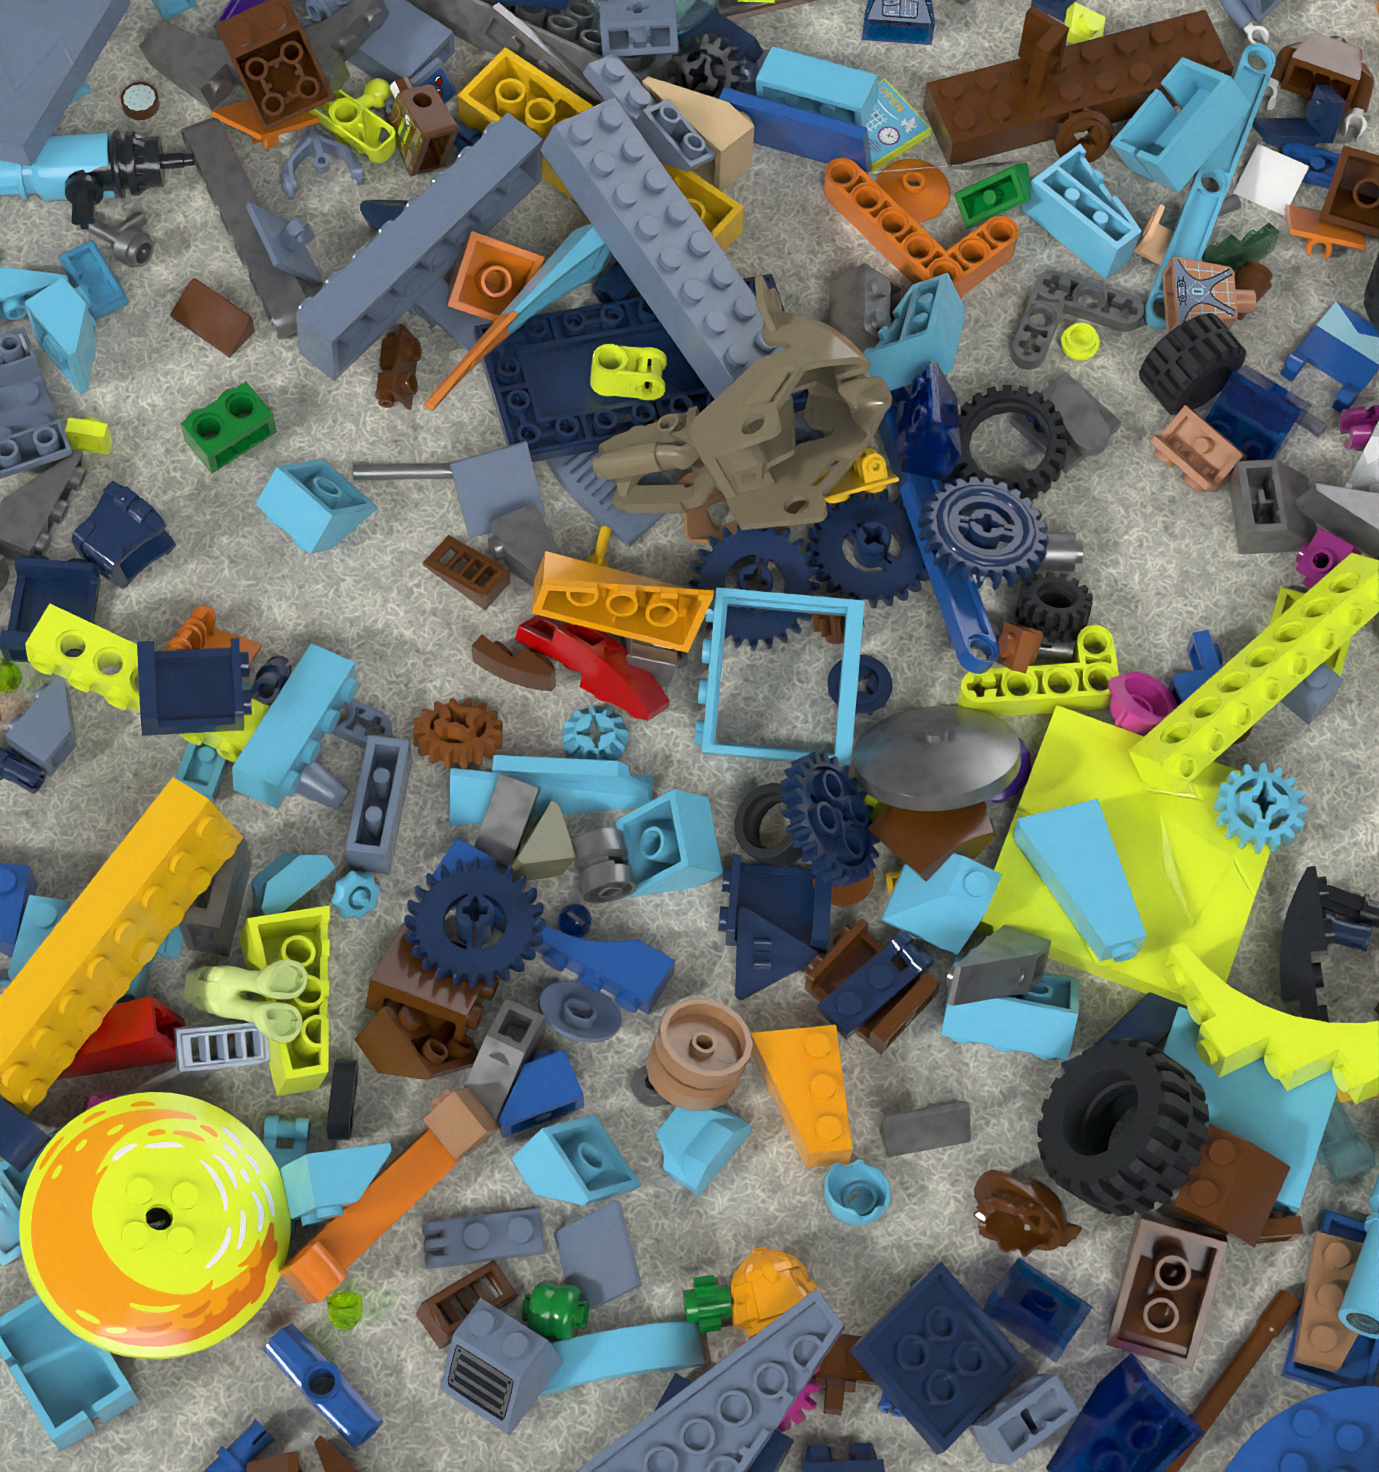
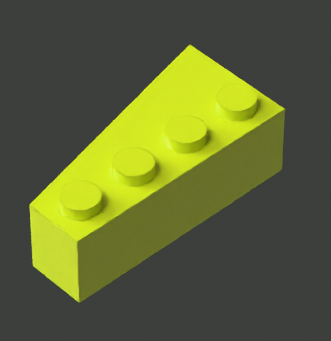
M330 905L247 918L239 935L247 970L262 971L275 961L289 959L301 963L307 972L305 990L295 998L277 999L252 992L254 1001L290 1004L296 1007L302 1015V1027L295 1039L285 1043L268 1039L270 1062L268 1063L276 1096L317 1090L328 1073L329 1018H327V1007L329 998L328 958L330 956V939H328V923L330 921Z

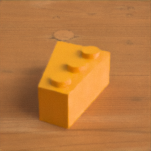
M836 1025L751 1033L753 1042L751 1055L764 1077L766 1086L779 1108L783 1121L806 1168L829 1166L836 1162L849 1164L853 1149Z

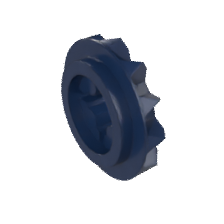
M860 655L858 683L869 677L866 687L869 693L861 690L857 692L855 716L857 714H868L871 716L874 711L881 707L884 708L892 693L893 684L890 672L879 660L867 655ZM842 659L832 667L827 681L828 696L833 699L837 708Z

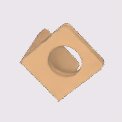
M1159 204L1147 219L1134 249L1135 253L1158 265L1162 261L1173 232L1158 224L1165 209V206Z

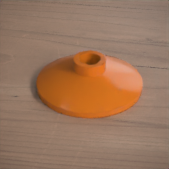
M903 159L893 162L882 170L889 172H881L876 180V183L917 223L929 221L938 216L945 209L950 198V186L942 171L933 164L919 159ZM908 182H917L920 185L911 186Z

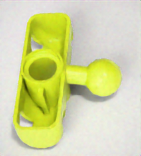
M376 78L368 81L364 87L363 95L356 100L341 89L334 92L336 101L321 106L329 115V118L316 108L308 112L319 117L318 124L331 132L337 142L344 146H350L360 154L365 153L373 163L381 164L386 162L396 149L394 128L368 110L371 107H385V101L393 95L390 90V84L386 80ZM382 127L390 134V137L384 143L378 141Z

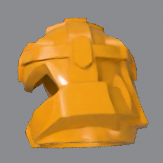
M766 1246L752 1250L751 1254L741 1262L737 1270L734 1271L730 1287L731 1298L733 1297L732 1323L734 1329L746 1332L748 1338H752L815 1289H818L814 1281L808 1277V1272L804 1265L795 1256L777 1249H766Z

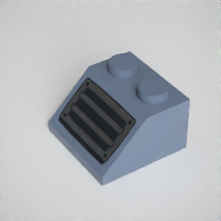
M480 1298L453 1334L440 1389L506 1434L511 1435L563 1364V1360L547 1339Z

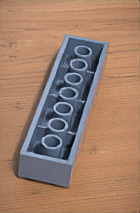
M615 97L553 126L540 151L714 399L757 360L784 351V347H770L765 344L761 336L764 319L757 306L755 295Z
M510 113L505 114L498 122H491L485 128L482 137L472 147L470 145L466 146L457 156L456 162L447 171L442 170L438 172L426 191L420 196H413L406 204L404 211L394 221H387L380 228L377 237L367 247L363 245L356 250L350 263L340 272H333L327 278L323 288L313 298L308 297L299 305L296 312L299 354L333 381L340 377L428 289L454 266L470 231L485 236L541 182L543 154L540 148L543 145V138Z

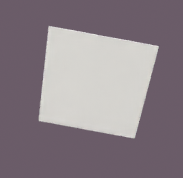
M1257 144L1233 193L1285 216V205L1291 204L1309 166Z

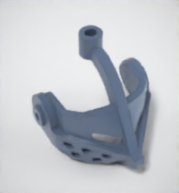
M313 125L307 126L282 169L284 178L281 179L283 191L287 193L289 200L294 199V192L297 191L294 171L298 164L308 156L316 155L314 166L319 173H325L330 168L329 157L324 153L339 157L346 162L351 178L356 179L357 185L363 184L364 170L362 163H359L358 157L349 148L335 141Z

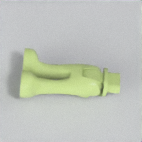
M289 959L275 961L262 971L247 970L229 965L213 967L202 965L198 969L188 971L185 981L184 998L187 1002L192 1003L197 1010H205L209 1014L222 1018L244 1020L253 1023L266 1038L280 1043L290 1042L296 1038L302 1027V1015L299 1010L285 1003L247 1000V993L254 992L277 999L295 998L305 990L307 972L301 963Z

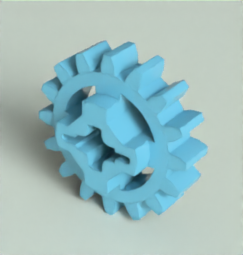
M1261 763L1258 771L1253 772L1250 765L1245 764L1241 771V776L1232 771L1226 780L1227 783H1221L1217 795L1220 797L1216 799L1213 807L1214 810L1221 812L1218 815L1216 824L1217 826L1227 825L1229 827L1224 836L1227 840L1234 836L1240 838L1238 848L1243 849L1247 843L1254 844L1255 853L1260 854L1263 846L1268 845L1269 849L1274 853L1277 852L1281 841L1289 846L1295 837L1294 833H1300L1305 823L1301 819H1304L1308 811L1307 806L1300 804L1305 796V792L1293 791L1292 788L1296 779L1291 777L1286 781L1281 778L1282 768L1278 767L1272 774L1267 772L1266 763ZM1252 786V789L1249 791H1241L1244 788ZM1282 821H1285L1280 827L1269 830L1270 826L1280 825Z

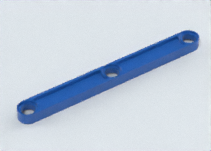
M905 387L890 391L891 396L897 403H892L891 407L885 412L878 430L892 471L899 479L897 485L960 664L969 672L983 674L997 660L999 647L973 574L969 576L964 584H961L962 569L960 568L954 570L950 576H946L949 561L944 560L939 565L934 566L933 562L938 550H932L930 553L925 554V545L930 538H926L924 541L919 540L922 528L918 527V520L921 515L922 505L928 501L932 491L939 490L941 484L909 394ZM970 647L980 649L984 652L987 659L983 660L975 657L970 651Z

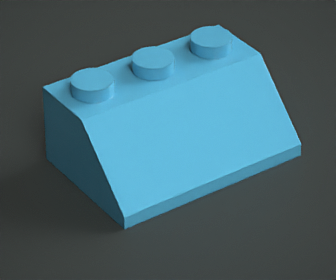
M954 956L952 965L955 962L961 961L965 956ZM1044 972L1043 979L1028 993L956 1006L947 1004L951 989L948 987L942 1020V1036H947L951 1040L962 1044L972 1042L988 1044L1002 1052L1018 1050L1033 1053L1036 1057L1043 1060L1069 1059L1079 1010V978Z

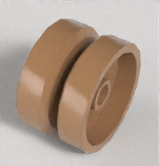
M707 998L687 999L674 1004L663 1016L657 1036L654 1038L648 1054L646 1069L649 1081L657 1093L675 1106L690 1111H709L724 1105L734 1094L741 1074L744 1072L750 1059L753 1046L750 1029L738 1013L725 1004Z

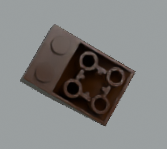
M267 0L215 24L264 131H268L335 100L291 0Z

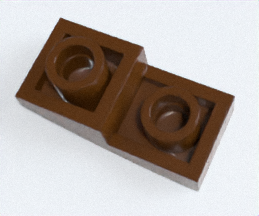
M481 635L473 643V662L489 673L510 683L530 689L551 692L556 687L555 667L543 654H533L523 647L513 658L511 651L499 641L492 642L484 635Z

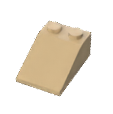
M647 77L642 81L643 87L657 103L669 99L716 154L714 160L693 169L702 179L723 191L752 168L755 126L746 113L736 110L729 102L658 79Z

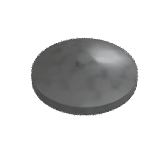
M931 706L900 712L871 726L858 739L853 751V762L858 784L876 800L908 810L943 811L971 806L1000 793L1017 776L1021 766V753L1017 734L1002 719L987 712L967 707Z

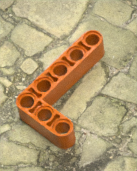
M842 157L833 159L827 164L823 187L824 196L827 201L912 284L948 273L959 297H961L1010 261L1014 256L1019 229L1016 222L1010 217L995 216L946 251L854 161Z
M428 1127L371 1181L357 1202L343 1208L344 1215L332 1218L285 1262V1265L278 1271L281 1277L306 1304L320 1302L349 1275L346 1269L462 1158L455 1160Z

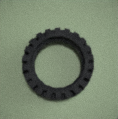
M1003 385V391H997L995 386L987 388V395L982 396L979 392L972 396V403L969 404L966 401L961 407V414H956L953 420V428L950 430L951 461L958 478H962L966 483L970 476H976L983 483L986 477L992 478L994 485H998L1001 481L1007 483V490L1011 491L1017 488L1021 491L1019 496L1021 499L1027 497L1034 500L1038 498V492L1046 493L1051 488L1052 481L1057 482L1061 469H1064L1067 434L1063 418L1059 411H1055V405L1049 399L1044 401L1043 394L1036 390L1033 394H1030L1028 387L1020 385L1018 391L1012 390V385ZM1009 412L1027 415L1038 422L1046 433L1048 445L1045 457L1037 468L1023 476L1011 478L992 476L979 469L971 457L969 448L972 433L978 425L993 415Z

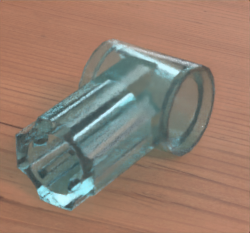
M1337 1094L1318 1150L1319 1153L1317 1154L1320 1166H1326L1331 1175L1328 1180L1334 1186L1375 1167V1158L1371 1147L1360 1133H1355Z

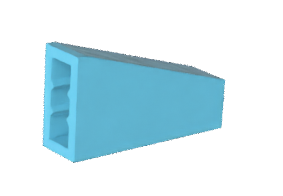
M1098 799L1018 818L1013 832L1015 843L1099 961L1113 958L1114 962H1123L1137 956L1147 935Z

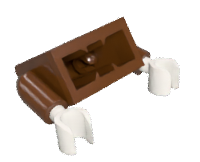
M1311 33L1304 42H1297L1283 47L1276 57L1275 66L1264 92V95L1270 97L1267 111L1273 109L1276 105L1278 85H1281V89L1312 99L1316 85H1330L1346 102L1344 111L1352 110V113L1346 117L1341 126L1340 133L1342 137L1345 136L1350 125L1358 129L1359 133L1356 140L1361 138L1367 127V121L1363 117V113L1368 111L1374 88V77L1367 65L1362 63V50L1359 47L1347 44V41L1341 36L1327 37L1319 33Z

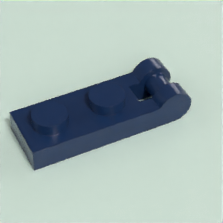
M905 930L896 935L883 950L818 1004L817 1010L831 1025H836L837 1031L846 1040L919 979L934 964L935 961L926 951L921 953L912 944L914 939ZM899 956L909 964L902 972L892 963Z

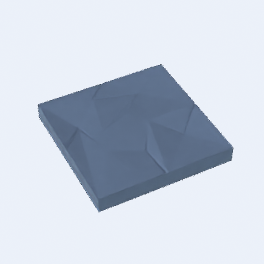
M0 0L1 161L27 166L33 165L130 6V0Z

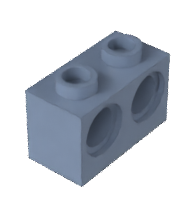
M1035 1373L982 1412L968 1428L990 1463L1011 1465L1080 1412L1056 1374Z

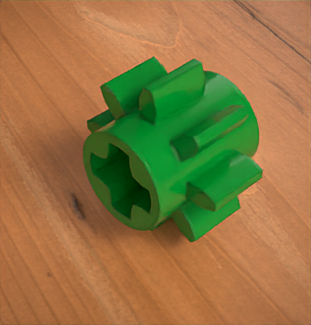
M714 1275L693 1278V1289L683 1290L687 1324L699 1323L700 1333L721 1331V1319L732 1318L727 1284L717 1286Z

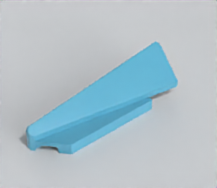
M493 755V772L451 768L450 825L483 822L500 773L508 774L541 787L531 818L540 817L552 800L559 804L562 815L639 808L652 801L653 776L630 775L629 765L620 761Z

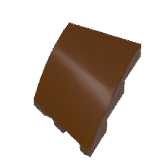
M985 800L971 806L943 811H915L890 806L867 828L876 839L925 882L953 853L974 860L997 836L992 820L988 816Z

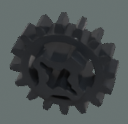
M715 33L690 36V42H681L679 44L682 54L672 55L671 59L677 64L676 69L668 70V74L676 77V82L673 85L714 97L716 91H718L720 94L716 98L719 99L723 88L744 92L739 87V82L748 80V76L740 74V68L746 65V61L736 59L735 56L740 49L738 46L728 47L729 38L727 37L717 38ZM701 53L700 58L697 59L696 56Z

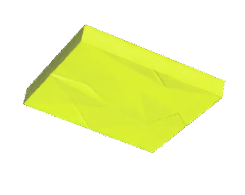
M1056 705L994 871L1002 874L985 915L974 931L991 936L1003 925H1007L1051 941L1048 958L1144 994L1151 992L1187 1006V1002L1181 993L1169 986L1164 975L1169 948L1185 941L1208 969L1224 982H1227L1271 852L1268 845L1263 846L1260 854L1255 853L1254 844L1247 843L1243 849L1238 848L1240 838L1234 836L1227 840L1224 836L1229 827L1227 825L1217 826L1216 824L1218 815L1221 813L1213 809L1216 799L1220 797L1217 795L1221 783H1227L1226 780L1230 772L1234 771L1241 776V771L1213 761L1181 791L1174 795L1142 782L1128 751L1144 736ZM1252 786L1244 788L1241 791H1249L1252 789ZM1098 799L1147 935L1137 956L1123 962H1114L1113 958L1099 961L1015 843L1013 832L1018 818ZM1272 825L1269 827V830L1276 829L1280 825Z

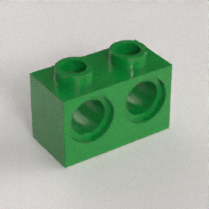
M246 381L236 388L233 387L225 390L216 401L203 409L199 408L192 411L180 423L185 442L211 474L277 432L273 413ZM241 413H249V414H250V415H248V416H246V417H242V418L236 417L237 415H239V414H241ZM208 434H218L210 439L203 438Z

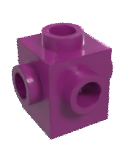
M1319 528L1313 540L1305 542L1298 552L1296 562L1299 564L1295 570L1305 577L1302 584L1311 589L1349 554L1361 555L1362 552L1355 546Z

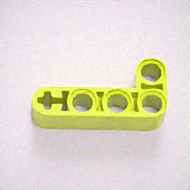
M1090 625L1083 628L1077 637L1073 650V663L1028 666L1026 674L1010 670L1007 667L990 668L983 674L968 672L961 680L957 697L958 707L977 709L996 717L1051 714L1054 712L1056 705L1074 712L1105 709L1110 705L1112 698L1108 688V681L1113 677L1119 676L1112 634L1100 625ZM1084 647H1095L1101 653H1090ZM1090 683H1100L1107 690H1096L1092 688ZM1049 686H1060L1066 690V693H1056ZM1019 688L1026 693V695L1016 696L1009 691V689Z

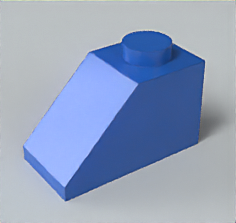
M565 1049L555 1053L553 1050L542 1051L531 1057L529 1063L524 1064L499 1118L503 1139L584 1108V1095Z

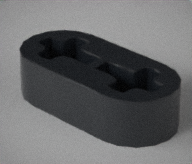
M335 1060L328 1109L327 1139L350 1141L359 1073L358 1060Z

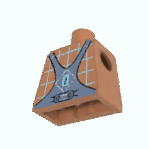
M1172 257L1162 272L1167 334L1183 322L1207 313L1217 315L1223 324L1230 329L1237 320L1238 313H1253L1255 310V291L1236 289L1234 271L1231 267L1181 257Z

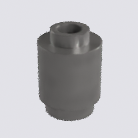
M1047 531L1046 535L1050 542L1046 548V558L1040 563L1038 571L1074 572L1075 564H1082L1083 540H1076L1075 532Z

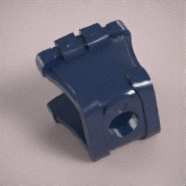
M111 481L103 489L104 493L91 515L73 532L72 543L84 560L96 564L99 574L107 580L111 579L113 583L123 589L149 564L165 554L168 555L176 547V544L165 531L166 523L148 502L140 498L138 494L127 486L124 487Z

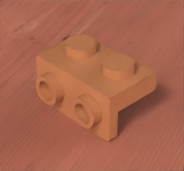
M1184 405L1160 435L1154 434L1149 440L1157 448L1154 454L1169 467H1173L1176 464L1186 473L1183 480L1200 493L1203 490L1209 492L1218 491L1232 475L1236 462L1243 461L1247 457V455L1188 405Z

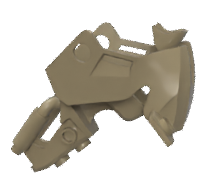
M762 275L755 277L757 306L764 319L761 336L766 345L770 347H784V351L757 360L701 413L697 406H694L683 414H667L661 417L658 422L646 426H634L629 431L615 435L598 446L600 456L593 459V470L599 479H616L618 489L615 491L612 502L617 510H626L628 514L688 513L690 509L704 505L712 489L715 487L722 491L726 498V503L741 530L821 522L828 515L824 496L856 462L869 444L885 412L891 407V393L882 377H866L862 374L871 364L853 342L836 329L820 321L782 311L776 289H769ZM808 388L809 395L804 410V419L810 428L821 430L825 437L795 446L794 403L791 394ZM834 461L838 462L818 486L813 485ZM691 468L696 476L693 485L688 488L685 484L636 486L644 474L661 470H684ZM804 500L809 502L806 510L801 513L791 514L787 512L788 506L795 501Z

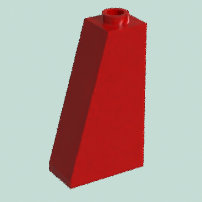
M151 996L113 1005L103 1018L97 1031L88 1037L75 1054L73 1062L61 1072L56 1080L176 1062L173 1028L185 1027V1019Z

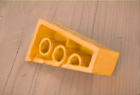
M545 551L534 579L531 613L688 653L714 597V591L690 589Z

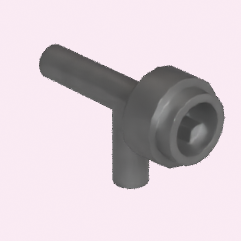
M139 211L135 212L116 228H112L95 218V223L89 224V229H86L89 233L114 246L113 254L115 259L130 268L143 267L150 261L153 255V241L149 234L140 230V228L147 224V219Z

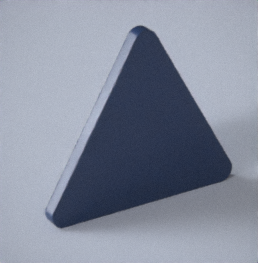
M740 907L737 915L735 997L743 1000L809 965L818 955V952L747 907Z

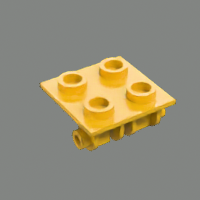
M867 445L856 462L824 496L825 501L828 503H839L849 499V494L860 491L866 493L879 492L886 489L887 484L897 482L899 479L886 467L885 459L870 445ZM832 469L826 470L813 485L818 486Z

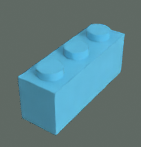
M774 46L771 47L755 79L756 96L863 127H865L878 100V75Z

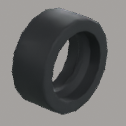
M769 783L761 785L747 794L740 804L734 821L735 837L741 849L751 857L767 865L782 867L793 864L802 858L803 850L801 847L793 848L792 845L796 839L794 833H788L784 840L774 847L767 848L761 844L759 829L762 819L769 809L783 802L779 795L786 792L781 784Z

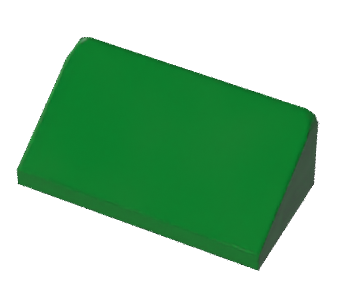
M1027 163L1015 164L954 193L966 229L981 224L1031 200L1030 174Z

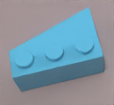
M1080 143L1031 180V200L1024 203L1021 210L1098 274L1107 279L1130 261L1142 231L1118 196H1111L1103 184L1104 176L1099 169L1094 171L1085 158L1086 151Z
M945 273L913 284L892 312L895 321L889 329L887 326H884L877 333L880 339L879 343L874 349L866 348L863 352L871 364L868 368L871 376L882 377L889 391L927 378L939 379L953 370L966 309L949 274Z

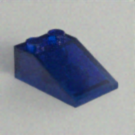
M1130 1353L1097 1384L1052 1456L1046 1469L1048 1472H1163L1205 1432L1187 1405L1137 1357Z

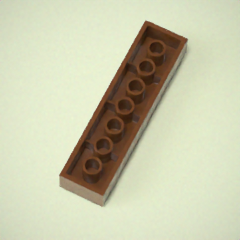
M1206 9L1065 46L1060 73L1039 99L1026 92L1031 64L1019 58L928 82L926 84L923 109L947 165H957L1052 140L1053 136L1057 135L1058 123H1064L1069 118V112L1076 114L1081 112L1084 107L1092 111L1099 109L1112 124L1132 118L1155 89L1163 93L1172 107L1178 106L1161 82L1182 57L1228 76L1232 75L1234 67Z

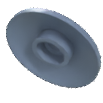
M562 981L553 983L542 991L538 1001L539 1012L545 1016V1022L558 1033L573 1040L588 1043L603 1042L614 1037L621 1026L622 1016L615 1002L605 993L594 992L579 982Z

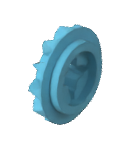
M591 704L586 709H576L569 720L565 721L562 734L563 746L572 759L616 761L626 749L628 730L622 716L612 712L609 706L600 708ZM592 722H596L599 732L606 733L600 736L598 748L594 747V742H592L590 736H584L590 733Z

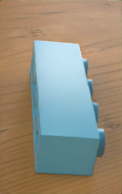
M312 643L310 644L232 766L233 790L279 809L286 796L292 797L295 794L301 781L300 773L306 764L312 765L320 751L321 739L325 733L331 734L340 717L339 710L344 702L349 704L355 697L359 681L355 680L354 661Z

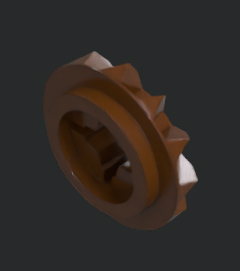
M1084 107L1081 112L1076 114L1069 112V118L1064 123H1058L1057 135L1053 136L1056 147L1055 151L1061 158L1081 143L1086 151L1085 158L1088 163L1094 162L1109 148L1113 137V128L1109 119L1099 109L1092 111ZM1087 131L1092 140L1089 138L1077 140L1074 133Z

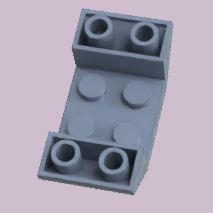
M25 327L0 335V479L73 455L46 388Z

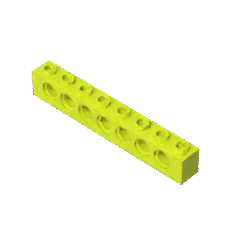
M1355 553L1349 554L1136 743L1128 752L1142 782L1176 795L1379 612V560Z

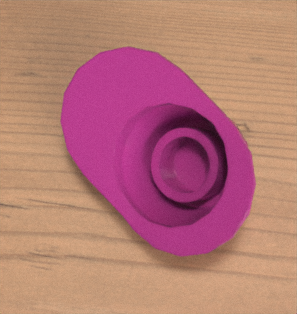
M1130 672L1113 677L1108 681V688L1112 694L1110 712L1115 719L1114 725L1116 727L1124 728L1139 735H1146L1178 707L1175 697L1169 689L1160 681L1145 673Z

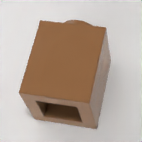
M469 1087L452 1091L451 1088L444 1090L431 1101L430 1106L433 1110L423 1118V1121L455 1160L469 1156L501 1128Z

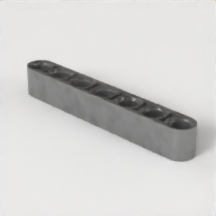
M213 117L182 128L181 133L185 146L191 149L195 157L194 165L200 177L205 178L207 185L205 188L214 207L218 206L221 214L219 217L228 236L232 235L235 243L233 247L242 266H247L249 272L247 276L256 295H261L263 301L262 308L271 326L275 325L277 339L279 340L297 333L296 312L299 305L306 299L295 275L275 267L245 205L250 202L261 208L262 206L220 120Z

